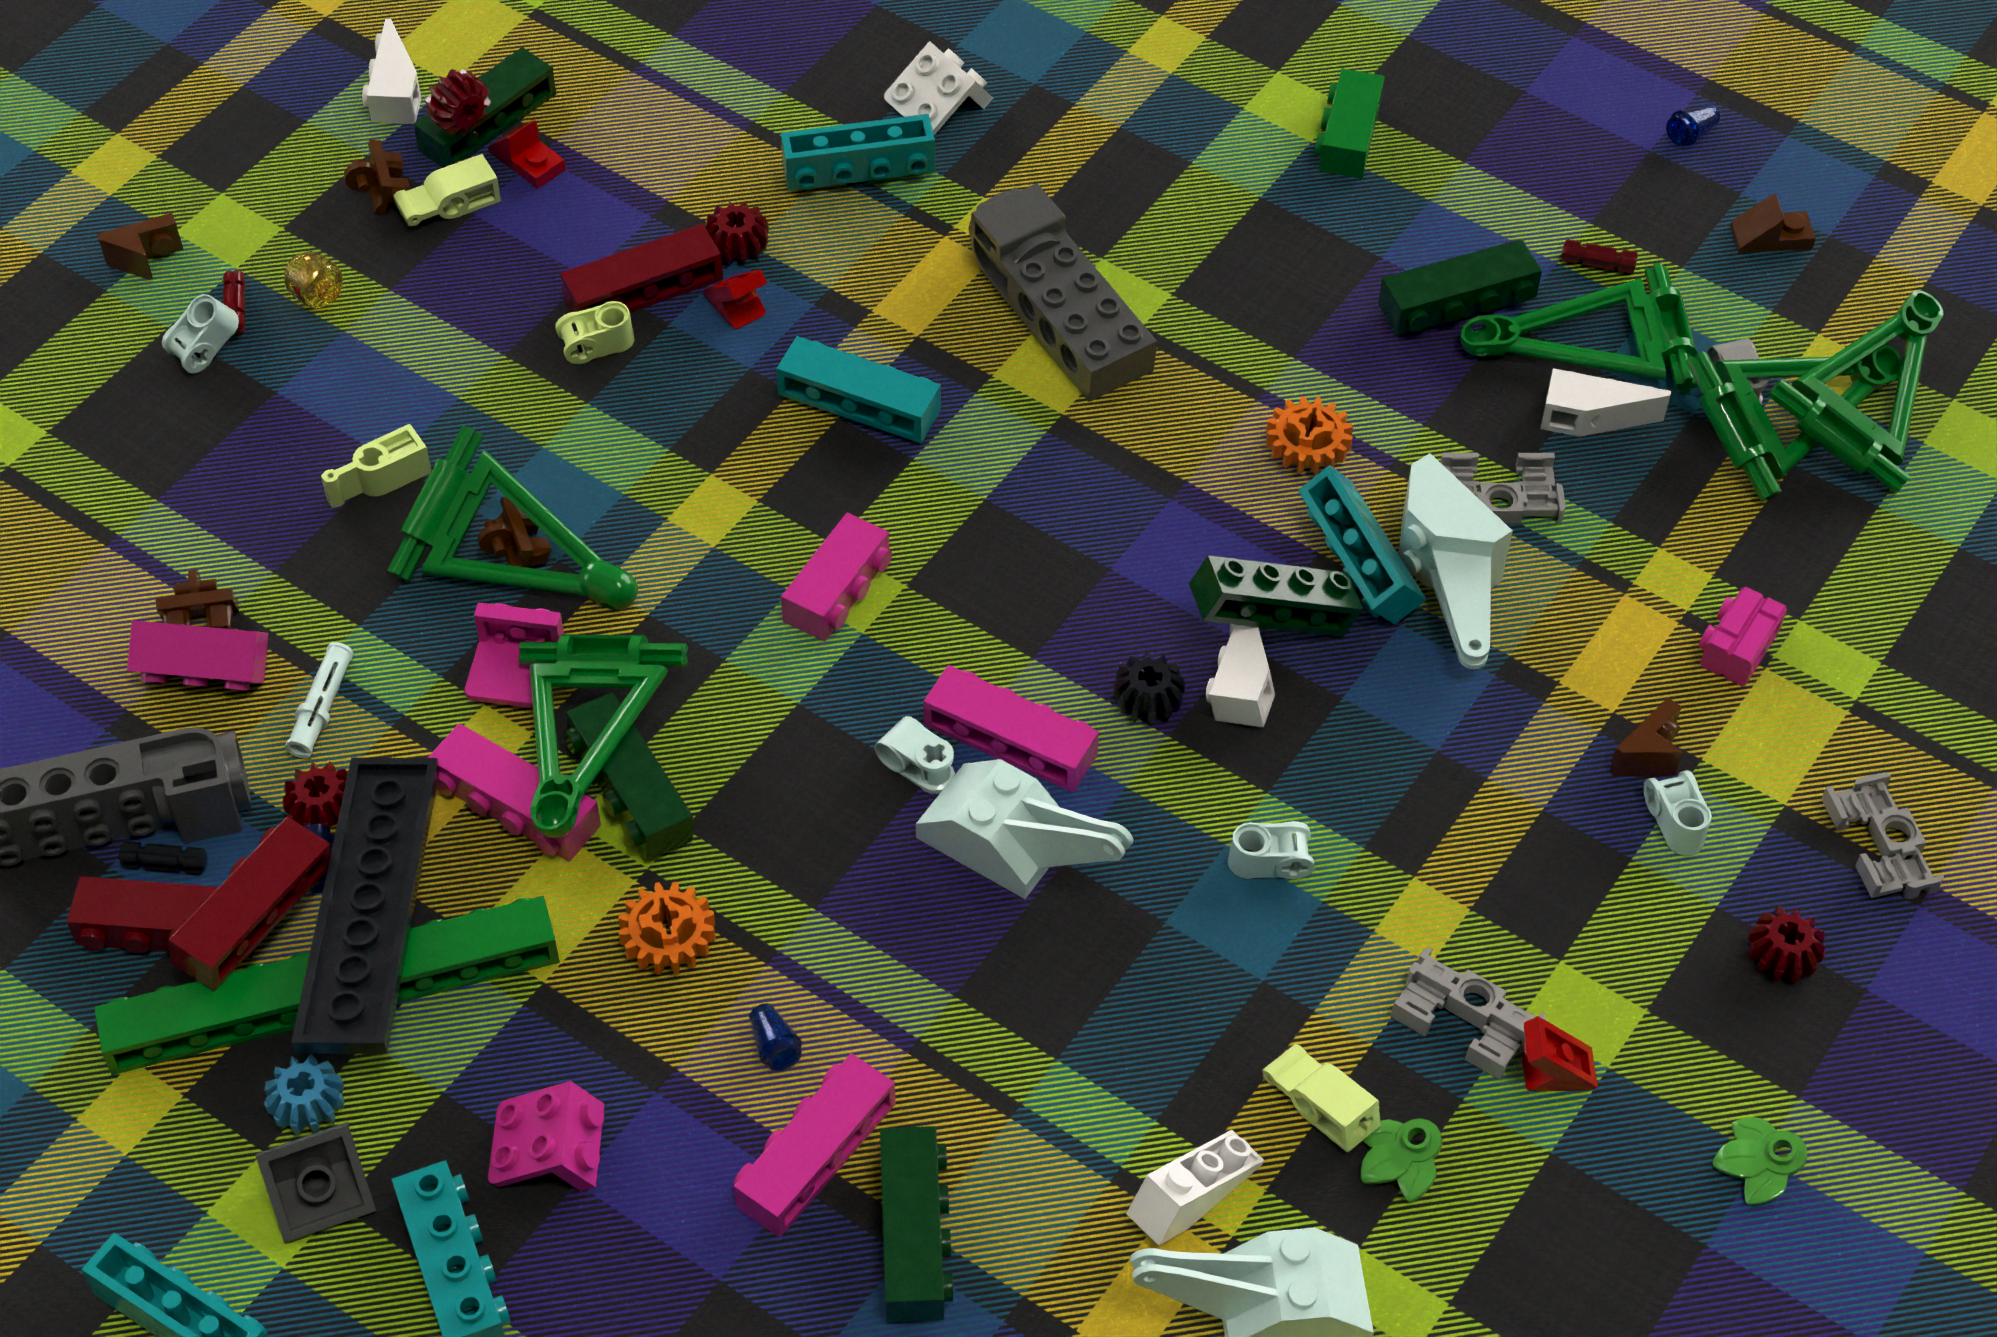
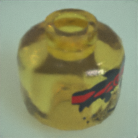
M308 251L296 255L288 262L285 269L284 282L286 289L291 295L306 306L317 309L327 306L338 298L342 288L343 277L341 270L320 253Z

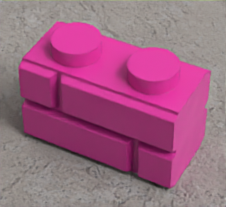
M1746 586L1741 588L1735 599L1727 597L1716 618L1720 620V623L1717 627L1709 625L1700 640L1699 647L1704 649L1700 662L1701 666L1717 675L1723 674L1725 679L1740 686L1746 685L1779 633L1787 612L1786 605L1769 597L1765 599L1762 594Z

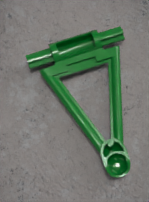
M1654 263L1653 268L1645 269L1650 294L1645 293L1642 279L1639 278L1512 318L1504 315L1477 316L1465 323L1461 331L1460 340L1463 349L1476 357L1503 356L1509 353L1661 380L1666 378L1665 366H1667L1671 370L1675 388L1680 389L1682 394L1689 393L1690 388H1698V384L1686 364V360L1697 355V350L1682 295L1678 289L1672 287L1668 268L1663 267L1662 263ZM1625 302L1639 357L1519 337V335ZM1476 323L1484 324L1479 330L1470 329Z
M1916 290L1912 292L1901 305L1896 315L1793 381L1792 386L1781 378L1771 389L1768 397L1798 419L1795 427L1857 474H1861L1866 470L1893 492L1898 493L1910 476L1896 465L1903 463L1927 336L1942 319V306L1932 295L1925 291ZM1899 336L1906 340L1887 432L1825 384Z
M1885 344L1838 375H1850L1853 382L1840 396L1854 407H1857L1875 389L1884 387L1899 379L1902 358L1899 353L1891 346ZM1700 352L1686 360L1688 368L1703 393L1698 401L1735 469L1743 468L1760 501L1768 500L1782 491L1776 479H1782L1818 443L1801 432L1785 448L1748 379L1801 377L1830 357L1718 360L1714 367L1707 352Z
M462 425L445 460L437 459L400 531L405 534V537L387 571L410 582L427 547H431L432 550L422 567V574L581 595L610 610L628 608L635 601L638 594L636 579L618 566L602 560L486 450L481 453L472 472H467L484 435ZM491 484L500 490L582 567L579 575L454 558Z
M562 634L558 642H520L519 663L520 665H530L539 785L534 793L530 813L536 829L542 835L549 838H559L566 835L574 827L581 798L668 674L666 667L687 666V644L648 643L644 635ZM552 687L632 688L571 776L560 774Z

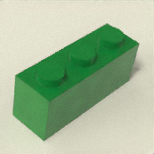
M1341 68L1338 83L1331 82L1327 104H1331L1332 108H1324L1321 129L1326 131L1325 134L1318 133L1314 155L1321 156L1319 171L1363 179L1381 105L1385 76Z

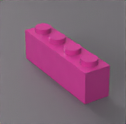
M948 665L923 701L924 726L1073 793L1098 755L1099 731L1092 729L1087 723L1080 720L1074 721L1058 714L1045 704L1031 702L1016 695L1006 687H997L979 679L977 675L967 670L961 671Z
M460 723L428 757L438 758L440 772L437 790L446 796L454 795L465 801L468 807L478 815L484 816L487 814L496 819L511 834L516 836L522 834L534 841L537 847L547 855L554 856L556 854L570 862L601 826L597 801L584 794L581 798L574 827L566 835L559 838H549L542 835L536 829L530 813L534 793L539 785L538 768Z
M852 1053L849 1054L841 1065L834 1064L825 1074L822 1086L812 1098L807 1096L798 1104L790 1123L783 1130L778 1129L773 1132L768 1138L760 1157L753 1164L747 1163L738 1172L734 1180L736 1208L781 1238L895 1106V1082Z

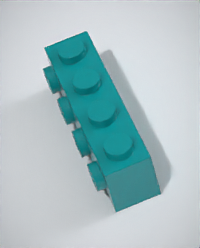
M929 114L780 133L782 165L788 191L935 172V138Z
M796 336L776 368L778 395L921 444L941 411V384Z
M1329 465L1298 490L1309 507L1306 510L1307 514L1327 536L1324 539L1325 543L1345 565L1343 572L1348 573L1352 584L1361 591L1364 596L1361 600L1372 616L1375 618L1382 616L1395 625L1427 600L1350 479Z
M445 1160L393 1178L392 1183L442 1336L505 1337L503 1325L511 1323L503 1296L500 1295L495 1298L492 1296L489 1284L497 1282L489 1255L486 1254L481 1257L478 1255L475 1243L483 1241L475 1214L465 1217L461 1204L469 1201V1197L461 1174L452 1177Z
M115 1232L81 1269L95 1296L157 1337H265L268 1334L264 1326L249 1315L240 1316L231 1310L228 1303L219 1295L210 1290L204 1292L196 1287L192 1280L180 1269L174 1266L166 1267L157 1261L154 1254L145 1246L137 1242L131 1244Z

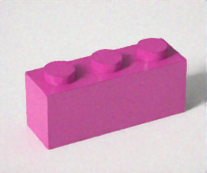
M847 512L782 594L783 622L825 642L834 629L838 630L844 625L849 609L856 600L861 601L866 596L875 575L878 572H884L888 567L892 557V551L889 550V532Z
M132 620L127 671L141 672V681L167 683V675L183 676V685L208 687L210 678L224 680V688L250 690V682L264 683L269 633Z

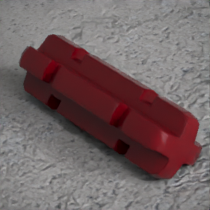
M1570 239L1566 240L1563 246L1561 257L1564 262L1576 264L1578 260L1583 261L1582 265L1611 271L1613 267H1616L1618 272L1632 274L1636 268L1638 256L1635 251L1622 249V253L1616 252L1617 248L1586 243V246L1580 245L1581 241Z
M228 270L223 275V304L234 310L238 315V328L234 334L240 336L245 331L244 273L240 270L235 272Z

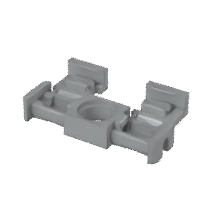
M1442 453L1440 463L1505 524H1521L1522 517L1531 516L1556 517L1557 524L1563 521L1566 505L1563 486L1556 483L1555 487L1553 472L1554 453H1518L1515 465L1516 474H1522V481L1518 483H1480V486L1479 481L1473 480V474H1477L1478 453ZM1504 498L1510 502L1511 506L1500 509L1493 506L1490 500Z
M1883 772L1858 778L1853 788L1835 793L1832 786L1825 788L1821 800L1837 831L1848 828L1851 822L1860 820L1863 825L1867 824L1868 819H1870L1867 829L1882 856L1881 862L1871 861L1867 853L1860 854L1855 866L1871 898L1900 892L1903 890V885L1905 889L1902 896L1906 899L1917 898L1921 890H1924L1927 895L1936 893L1939 890L1944 875L1933 877L1922 856L1926 841L1908 808L1898 810L1887 789L1891 778L1889 773ZM1889 828L1900 829L1907 835L1908 840L1905 842H1895L1886 835L1885 830Z
M1424 949L1419 956L1418 963L1414 962L1410 967L1406 980L1407 987L1395 1001L1390 1017L1426 1036L1435 1018V1015L1432 1014L1435 1008L1442 1009L1444 1007L1446 1010L1478 1027L1484 1033L1480 1041L1474 1039L1469 1045L1464 1060L1501 1080L1507 1065L1517 1051L1524 1052L1526 1039L1523 1023L1536 1016L1506 1000V990L1467 969L1464 975L1456 972L1432 958L1431 953L1433 949ZM1468 993L1479 994L1485 998L1487 1004L1481 1007L1470 1005L1465 1000L1464 995ZM1542 1012L1539 1017L1545 1020L1546 1015Z

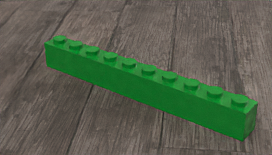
M544 896L520 898L511 904L491 909H476L467 915L447 920L436 919L422 926L411 928L397 1004L560 963ZM298 953L289 959L269 964H253L244 970L232 972L215 991L196 981L176 987L164 986L151 993L131 998L120 997L113 999L107 1004L95 1006L101 1052L111 1075L294 1030L310 953Z

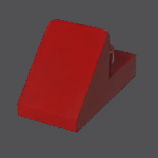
M536 120L516 127L488 146V150L492 155L537 189L566 170L564 159L539 140Z
M761 269L735 274L703 290L706 299L734 329H739L766 314V310L756 291L757 288L767 284Z
M1539 1016L1523 1023L1526 1042L1524 1043V1052H1522L1521 1057L1527 1090L1533 1092L1591 1091L1598 1088L1592 1047Z

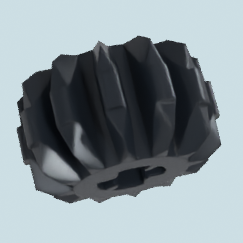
M1148 652L1145 653L1141 661L1130 656L1127 666H1119V670L1116 672V683L1113 686V696H1115V700L1119 701L1118 707L1120 712H1132L1131 717L1134 723L1141 717L1147 718L1151 726L1157 716L1168 721L1172 711H1179L1183 702V693H1185L1184 677L1180 676L1178 664L1167 665L1165 655H1162L1157 660L1151 659Z

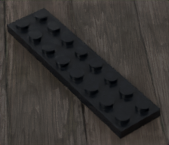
M351 758L291 1041L294 1053H388L440 772L438 758Z

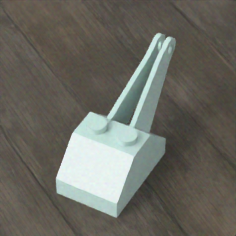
M1429 453L1411 464L1402 515L1399 556L1411 575H1414L1423 585L1434 588L1459 662L1466 668L1479 669L1486 664L1490 650L1491 588L1502 581L1513 530Z
M1001 759L963 764L916 823L917 839L1024 899L1030 894L1049 867L1118 861L1125 854V850L1129 849L1133 843L1131 833L1118 823L1095 819L1060 808L1036 778Z
M1304 1228L1266 1232L1224 1254L1175 1252L1147 1248L1138 1250L1130 1256L1131 1266L1135 1269L1132 1273L1135 1284L1152 1289L1222 1319L1225 1337H1373L1374 1332L1358 1244L1320 1229Z

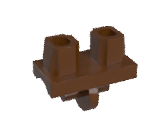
M369 139V158L365 161L355 159L344 171V180L346 185L352 190H357L361 193L369 192L374 214H386L388 203H395L393 195L400 190H410L408 178H400L403 170L401 153L384 152L381 140Z
M501 497L502 513L495 520H487L484 524L485 528L477 536L481 550L486 553H495L496 557L505 556L508 565L528 568L529 566L547 564L551 552L547 537L529 538L528 535H537L539 527L507 497Z
M198 569L188 570V582L174 584V596L155 598L156 610L164 623L192 626L191 618L206 617L207 627L233 629V613L239 612L238 599L234 597L232 588L218 589L216 578L201 580Z

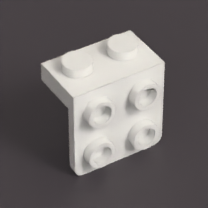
M930 41L884 94L885 100L904 117L929 114L934 135L968 96L983 109L993 99L983 89L987 82L972 68L966 73L961 69L964 62L949 48L943 53Z

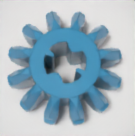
M310 1054L304 1063L299 1064V1061L291 1056L289 1068L284 1069L275 1066V1079L265 1082V1092L267 1095L265 1107L268 1114L274 1116L275 1123L281 1130L291 1126L292 1132L299 1136L305 1126H310V1129L317 1133L321 1121L334 1124L336 1118L334 1110L342 1109L344 1105L342 1095L344 1084L341 1076L335 1074L333 1065L328 1060L318 1064L317 1059Z

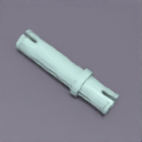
M332 642L328 645L325 657L314 678L304 703L297 707L295 712L297 721L290 738L285 744L286 751L295 757L309 758L311 756L313 746L320 731L325 729L330 721L328 712L339 690L347 666L354 655L352 649L343 643ZM330 673L332 676L329 680L326 690L323 691V687ZM314 708H316L317 711L315 713V716L310 726H308L310 717L314 711Z

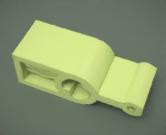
M483 154L438 169L426 177L424 185L407 191L400 190L393 195L394 202L408 226L418 225L422 220L438 214L444 219L457 218L501 202L497 176Z
M408 424L362 445L353 454V462L336 470H327L321 475L327 501L332 508L342 506L346 500L361 493L369 496L385 495L430 474L431 466L427 447L411 424Z
M1294 1044L1262 1070L1263 1077L1269 1084L1276 1086L1289 1096L1295 1108L1307 1121L1347 1153L1381 1126L1379 1100L1330 1063L1321 1065L1300 1045Z

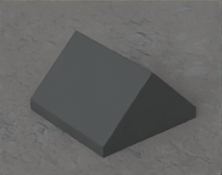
M348 1122L255 1154L284 1243L376 1211Z

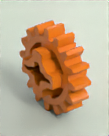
M1301 396L1300 403L1297 405L1290 400H1286L1284 410L1276 407L1273 411V418H1268L1266 446L1272 447L1271 456L1273 459L1283 457L1282 466L1284 468L1289 467L1292 463L1297 465V473H1302L1305 467H1311V471L1314 474H1318L1319 466L1326 468L1330 465L1334 468L1335 461L1343 463L1346 458V452L1351 451L1353 425L1346 423L1347 413L1340 412L1336 414L1335 403H1331L1327 407L1322 406L1320 397H1317L1314 403H1308L1305 396Z
M660 882L655 883V892L651 894L642 888L638 890L639 902L627 900L625 902L627 914H619L618 917L620 944L624 945L628 960L637 957L638 967L641 970L645 969L650 963L654 964L655 973L660 975L664 966H671L673 973L679 974V964L685 962L688 966L694 968L696 966V954L707 957L709 954L708 942H715L716 937L714 911L709 910L706 897L696 900V891L692 886L684 893L679 892L678 882H673L670 890H663ZM664 921L667 922L668 928H670L671 935L667 934L666 928H664L663 925Z

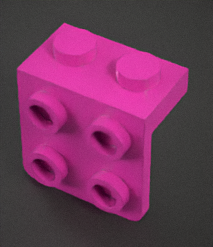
M478 602L474 618L479 643L465 686L467 699L533 708L530 665H520L519 644L520 642H558L559 637L564 634L561 613L551 612L543 608L527 609L511 607L502 603L487 604Z
M572 1081L502 1101L498 1105L496 1112L488 1181L496 1187H502L553 1173L579 1191L595 1188L600 1162L599 1153L605 1104Z

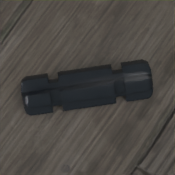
M126 841L122 843L119 851L121 865L129 868H140L141 864H144V869L180 872L182 868H185V873L201 874L205 871L208 860L206 850L197 847H187L186 851H183L182 846L146 843L145 847H141V842Z

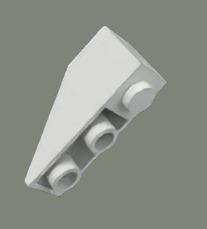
M385 19L382 34L377 33L376 58L371 59L369 63L370 82L369 85L365 84L363 86L364 107H369L371 122L413 124L417 120L421 103L417 72L392 20Z
M1553 369L1540 429L1580 437L1664 421L1671 391L1572 371Z
M1230 624V638L1227 646L1223 645L1220 649L1218 671L1215 678H1210L1208 681L1206 700L1208 703H1211L1215 721L1264 727L1275 692L1259 628Z
M1230 1130L1148 1174L1126 1214L1158 1245H1161L1188 1230L1256 1171L1265 1160L1244 1139L1239 1137L1233 1130Z

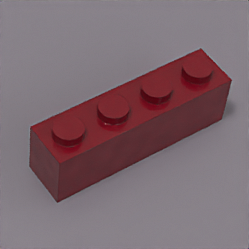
M703 223L560 273L564 300L571 312H579L600 306L606 302L616 301L625 304L631 313L723 280L721 253Z
M288 816L276 828H269L261 837L258 847L247 858L242 857L234 864L229 877L218 889L212 888L209 890L188 920L183 919L179 921L172 929L168 939L171 963L215 991L327 872L331 856L330 843Z
M80 876L67 918V925L76 945L87 949L100 950L107 947L126 949L134 953H146L147 951L170 952L168 939L172 929L179 921L183 919L188 920L199 908L205 894L212 888L218 889V887ZM254 950L246 958H252Z

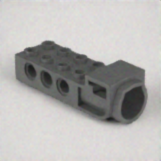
M1036 183L1023 190L1013 188L996 194L979 204L976 211L971 213L968 230L974 257L985 276L1087 401L1091 402L1153 372L1157 340L1069 237L1065 230V215L1040 185Z
M200 727L184 728L0 769V866H11L20 861L42 856H56L64 851L90 845L100 846L109 841L130 836H144L153 831L170 827L178 828L184 844L243 831L241 811L251 809L252 804L248 778L236 732L230 731L215 735L210 730Z

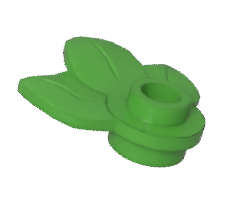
M1747 1117L1732 1122V1129L1736 1140L1729 1141L1720 1148L1713 1160V1167L1727 1175L1745 1179L1744 1195L1748 1206L1761 1205L1777 1199L1785 1192L1789 1176L1798 1173L1807 1161V1148L1804 1141L1793 1132L1777 1131L1768 1121L1761 1118ZM1779 1147H1788L1792 1150L1786 1157H1779L1774 1153Z
M1391 1119L1380 1121L1381 1126L1363 1140L1371 1150L1367 1152L1362 1161L1361 1180L1363 1184H1381L1397 1180L1405 1199L1412 1203L1423 1196L1436 1179L1437 1171L1434 1159L1442 1148V1135L1438 1127L1427 1119H1412L1404 1124ZM1423 1134L1426 1136L1424 1142L1419 1145L1410 1143L1411 1139L1416 1135Z

